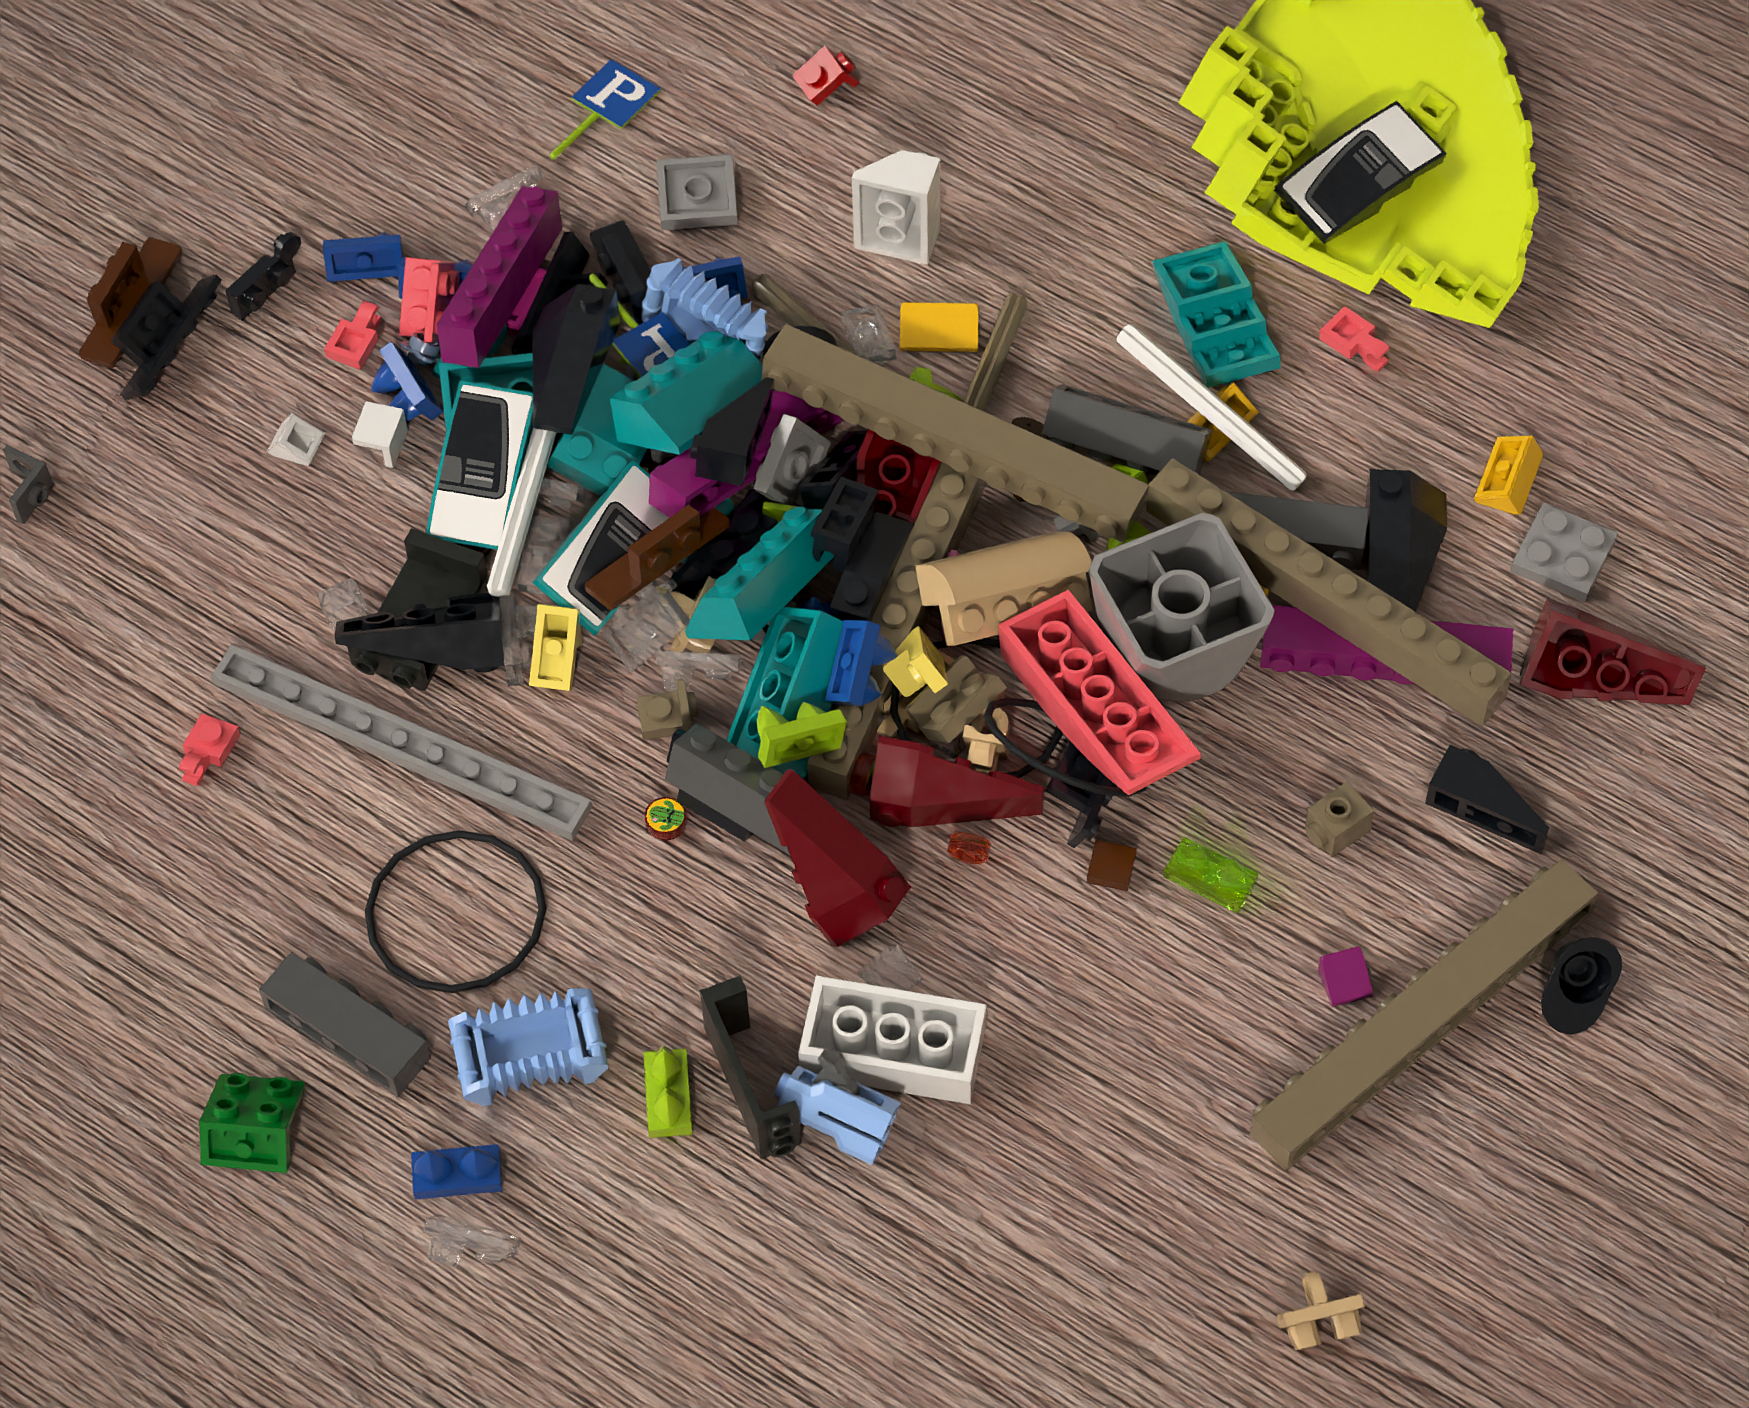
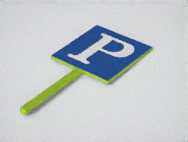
M610 60L571 97L572 101L593 113L550 153V158L556 159L599 117L622 129L661 91V88L617 62Z
M595 274L589 276L590 281L595 287L607 288ZM618 301L619 315L632 330L615 338L612 345L640 378L650 372L653 366L662 364L674 356L677 350L690 345L663 312L638 325Z

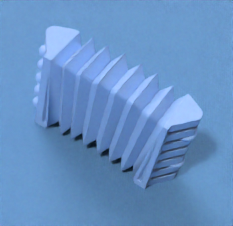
M677 258L675 261L656 264L651 268L650 277L647 280L646 297L642 302L643 311L641 316L644 322L663 312L690 344L698 340L699 336L703 333L718 331L724 336L735 337L738 341L741 340L758 360L762 357L761 351L765 347L766 332L769 330V326L765 323L767 311L760 308L751 313V302L741 306L740 293L729 298L728 285L717 289L716 277L705 282L704 271L694 276L692 265L683 270L680 258Z
M587 988L568 989L564 1001L555 990L550 1002L540 992L535 1004L524 994L518 1006L508 998L503 1009L493 1002L489 1015L478 1008L476 1019L472 1018L467 1012L449 1019L448 1024L451 1031L450 1044L453 1046L458 1066L457 1079L462 1087L463 1099L480 1104L482 1107L492 1105L497 1090L506 1098L509 1086L518 1093L522 1081L530 1090L534 1078L543 1086L548 1077L557 1085L560 1076L568 1084L572 1074L584 1084L595 1082L609 1068L605 1052L606 1044L603 1042L597 1016L599 1011L595 1007L592 990Z

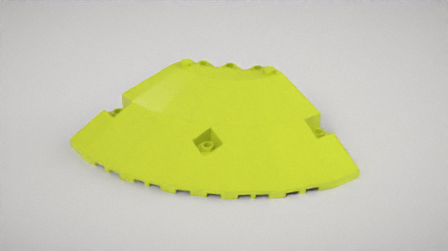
M1256 0L1234 30L1227 25L1213 42L1178 102L1206 122L1191 148L1220 167L1205 193L1236 214L1231 224L1261 245L1368 295L1382 278L1412 299L1411 307L1490 328L1522 282L1527 260L1525 259V254L1533 235L1531 228L1534 216L1539 209L1538 189L1533 187L1532 177L1536 167L1535 162H1531L1530 148L1533 145L1532 125L1530 120H1524L1519 105L1523 99L1515 75H1509L1504 60L1507 56L1506 48L1496 31L1489 32L1483 22L1482 17L1485 13L1482 7L1475 8L1471 0ZM1398 101L1447 153L1445 159L1440 165L1415 178L1411 188L1383 203L1379 213L1323 244L1274 191L1276 185L1338 137L1368 117Z

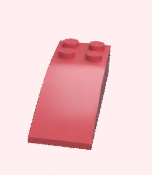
M1069 590L998 624L1001 657L1063 734L1095 767L1127 795L1201 759L1200 751Z

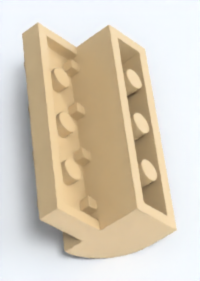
M1050 532L915 565L922 605H939L947 646H956L999 635L998 624L1067 590L1073 594L1086 612L1092 611L1085 573L1089 572L1091 559L1084 544L1071 532Z

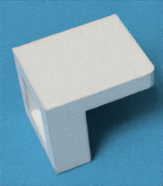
M366 401L352 435L353 444L382 450L385 466L394 468L408 432L404 410Z

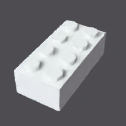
M816 976L798 1052L799 1066L818 1074L823 1068L818 1061V1057L825 1049H834L842 1053L846 1061L844 1067L849 1078L866 1087L971 1104L986 1030V1004Z

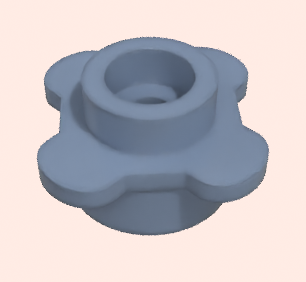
M414 332L409 343L402 341L400 344L404 350L409 351L407 357L410 360L423 366H429V363H433V361L438 362L441 357L439 355V342H424V334Z

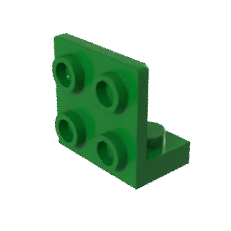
M243 1073L221 1074L199 1120L201 1165L287 1173L291 1164L290 1125L305 1091L304 1082L290 1080L285 1077L263 1078L247 1076Z

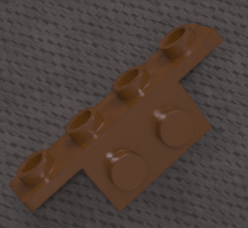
M149 237L138 252L137 246L122 242L116 254L108 259L105 272L99 282L93 285L89 291L87 303L95 321V326L79 350L81 359L109 368L116 366L123 352L111 342V339L150 283L159 281L164 286L183 254L181 246Z
M687 505L630 545L628 553L585 583V591L609 610H614L730 526L729 518L715 507L700 516L698 511Z

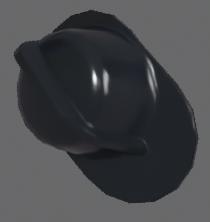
M1589 937L1568 942L1557 950L1552 958L1550 976L1541 998L1542 1014L1549 1026L1560 1033L1571 1035L1584 1032L1595 1024L1602 1014L1622 971V957L1615 945L1603 938Z

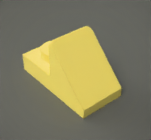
M538 604L529 686L566 691L572 690L576 650L582 646L580 609Z
M919 626L913 629L895 650L898 657L885 663L883 666V671L905 697L911 696L926 684L934 693L948 685L944 658Z

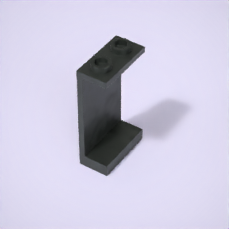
M410 529L404 540L407 560L377 613L390 612L394 617H397L410 610L412 605L424 603L426 608L435 609L448 606L447 598L478 594L488 576L484 554ZM347 646L351 664L360 672L368 675L376 673L390 678L395 684L404 688L415 687L425 691L439 667L438 664Z
M741 976L700 990L704 1029L760 1159L769 1156L782 1157L789 1154L796 1146L801 1144L799 1109L796 1101L794 1100L762 1113L729 1037L750 1028L747 989Z

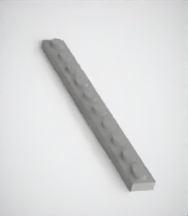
M232 644L211 674L213 684L571 841L574 840L592 810V802L586 797Z

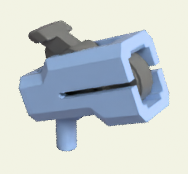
M825 1049L818 1057L820 1065L823 1066L818 1074L800 1066H797L791 1075L784 1072L774 1092V1097L780 1099L777 1107L795 1100L799 1109L800 1124L810 1126L834 1137L840 1151L873 1165L884 1147L891 1130L889 1125L892 1126L901 1102L850 1079L844 1067L846 1061L842 1053L834 1049Z

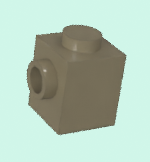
M1345 782L1308 807L1305 831L1310 841L1316 847H1323L1333 857L1371 831L1374 810L1348 782Z

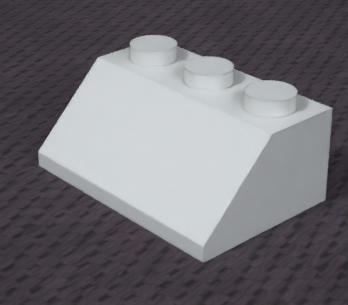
M901 150L854 171L852 175L854 249L928 265L940 232V158L932 157L926 153Z

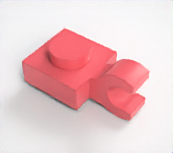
M363 301L352 322L344 319L340 320L324 348L326 358L359 370L362 369L378 341L375 330L382 319L381 316L376 315L379 308L378 305Z
M1344 306L1320 329L1319 340L1346 358L1351 359L1356 353H1359L1366 365L1377 372L1388 363V359L1383 355L1389 351V346L1382 340L1374 338L1375 326Z
M201 713L182 745L184 754H186L179 765V770L185 772L182 781L198 786L210 763L222 767L240 737L239 727Z

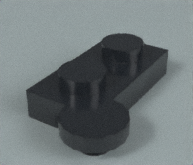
M288 232L285 235H279L275 239L277 243L273 244L275 248L274 255L272 257L269 255L262 256L225 290L231 313L241 321L253 311L260 309L265 300L279 287L285 286L296 272L293 257L300 249L301 239L295 233Z

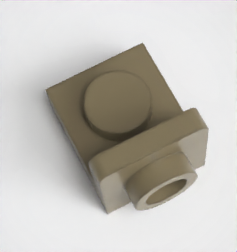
M684 679L676 680L677 691L637 697L643 740L673 736V733L678 729L687 732L691 728L690 717L698 716L695 692L686 693Z

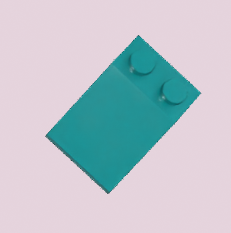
M603 363L573 435L562 433L549 457L547 467L602 496L625 466L632 460L639 465L647 448L617 441L610 397L624 389L627 383L634 380Z

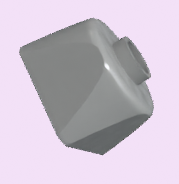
M1200 513L1097 554L1090 565L1089 572L1099 628L1157 699L1192 701L1209 696L1225 688L1238 676L1247 663L1274 614V608L1221 519L1211 514Z

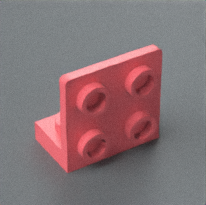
M406 257L399 335L412 337L413 333L417 332L424 334V342H439L436 324L452 300V294L455 295L459 288V272L454 271L455 262Z

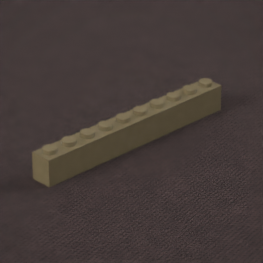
M788 324L783 326L763 357L761 381L766 377L774 379L773 389L787 392L804 400L810 406L834 413L848 423L858 424L870 429L884 439L894 440L908 446L920 455L930 456L946 463L958 472H966L982 479L994 488H1002L1020 496L1030 504L1040 505L1058 513L1068 521H1076L1094 529L1104 537L1114 538L1124 543L1144 508L1148 484Z
M1172 458L1148 484L1146 512L1168 526L1200 513L1219 517L1260 585L1480 726H1484L1506 699L1512 674L1510 671Z
M943 462L871 622L881 625L879 632L889 640L895 650L917 626L923 630L933 607L922 605L915 565L948 558L950 550H958L987 484L986 481L966 472H958ZM884 664L871 666L870 674L876 680L882 695L862 706L833 705L831 711L840 709L847 721L841 749L810 756L807 763L808 784L814 790L848 800L876 737L877 730L885 716L884 703L892 694L893 682L883 671Z
M1562 859L1550 869L1546 866L1542 867L1534 874L1529 881V886L1520 894L1514 891L1504 899L1499 906V912L1488 919L1485 916L1477 921L1469 931V937L1460 944L1453 942L1447 946L1440 954L1438 963L1429 970L1423 967L1416 972L1408 982V988L1399 995L1392 993L1386 997L1377 1008V1014L1368 1021L1361 1019L1356 1022L1347 1032V1039L1337 1047L1330 1045L1325 1048L1316 1058V1065L1305 1074L1302 1071L1295 1073L1284 1085V1091L1274 1100L1270 1097L1264 1099L1252 1113L1253 1119L1250 1136L1286 1171L1289 1170L1592 914L1598 892Z

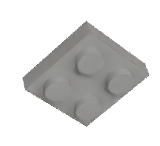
M732 154L656 160L661 230L738 225Z
M783 414L779 425L772 433L771 446L766 458L757 470L753 489L775 503L804 507L798 487L826 457L831 442L799 419Z
M1543 502L1512 562L1510 572L1586 602L1617 540L1618 533Z

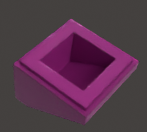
M1360 946L1324 955L1320 958L1318 972L1332 1007L1373 996L1364 955Z

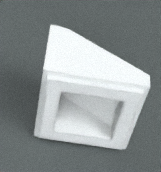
M291 413L281 423L267 453L308 466L325 433Z

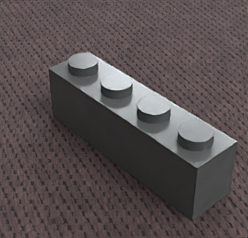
M1061 384L1053 390L1041 434L1052 437L1051 442L1065 448L1073 449L1075 444L1088 448V454L1099 459L1111 460L1112 456L1127 460V467L1143 472H1149L1150 468L1161 471L1173 458L1200 475L1213 430Z
M1225 491L1345 568L1361 570L1368 508Z
M696 723L673 743L665 780L789 854L788 848L780 844L764 800L783 774L772 767L764 768L761 761Z
M291 952L259 989L265 1009L396 1097H399L430 1060L426 1036L412 1024L407 1023L403 1026L394 1020L391 1012L379 1002L373 1001L370 1004L361 998L357 989L343 979L337 982L326 975V970L314 959L307 957L304 960Z

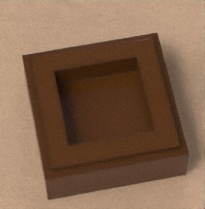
M1095 840L1087 874V883L1128 891L1137 848Z

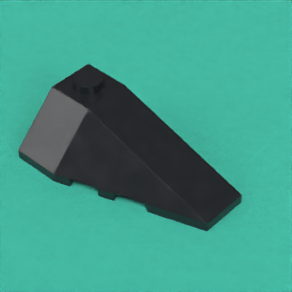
M577 284L544 306L532 333L534 429L573 435L620 326L616 290Z

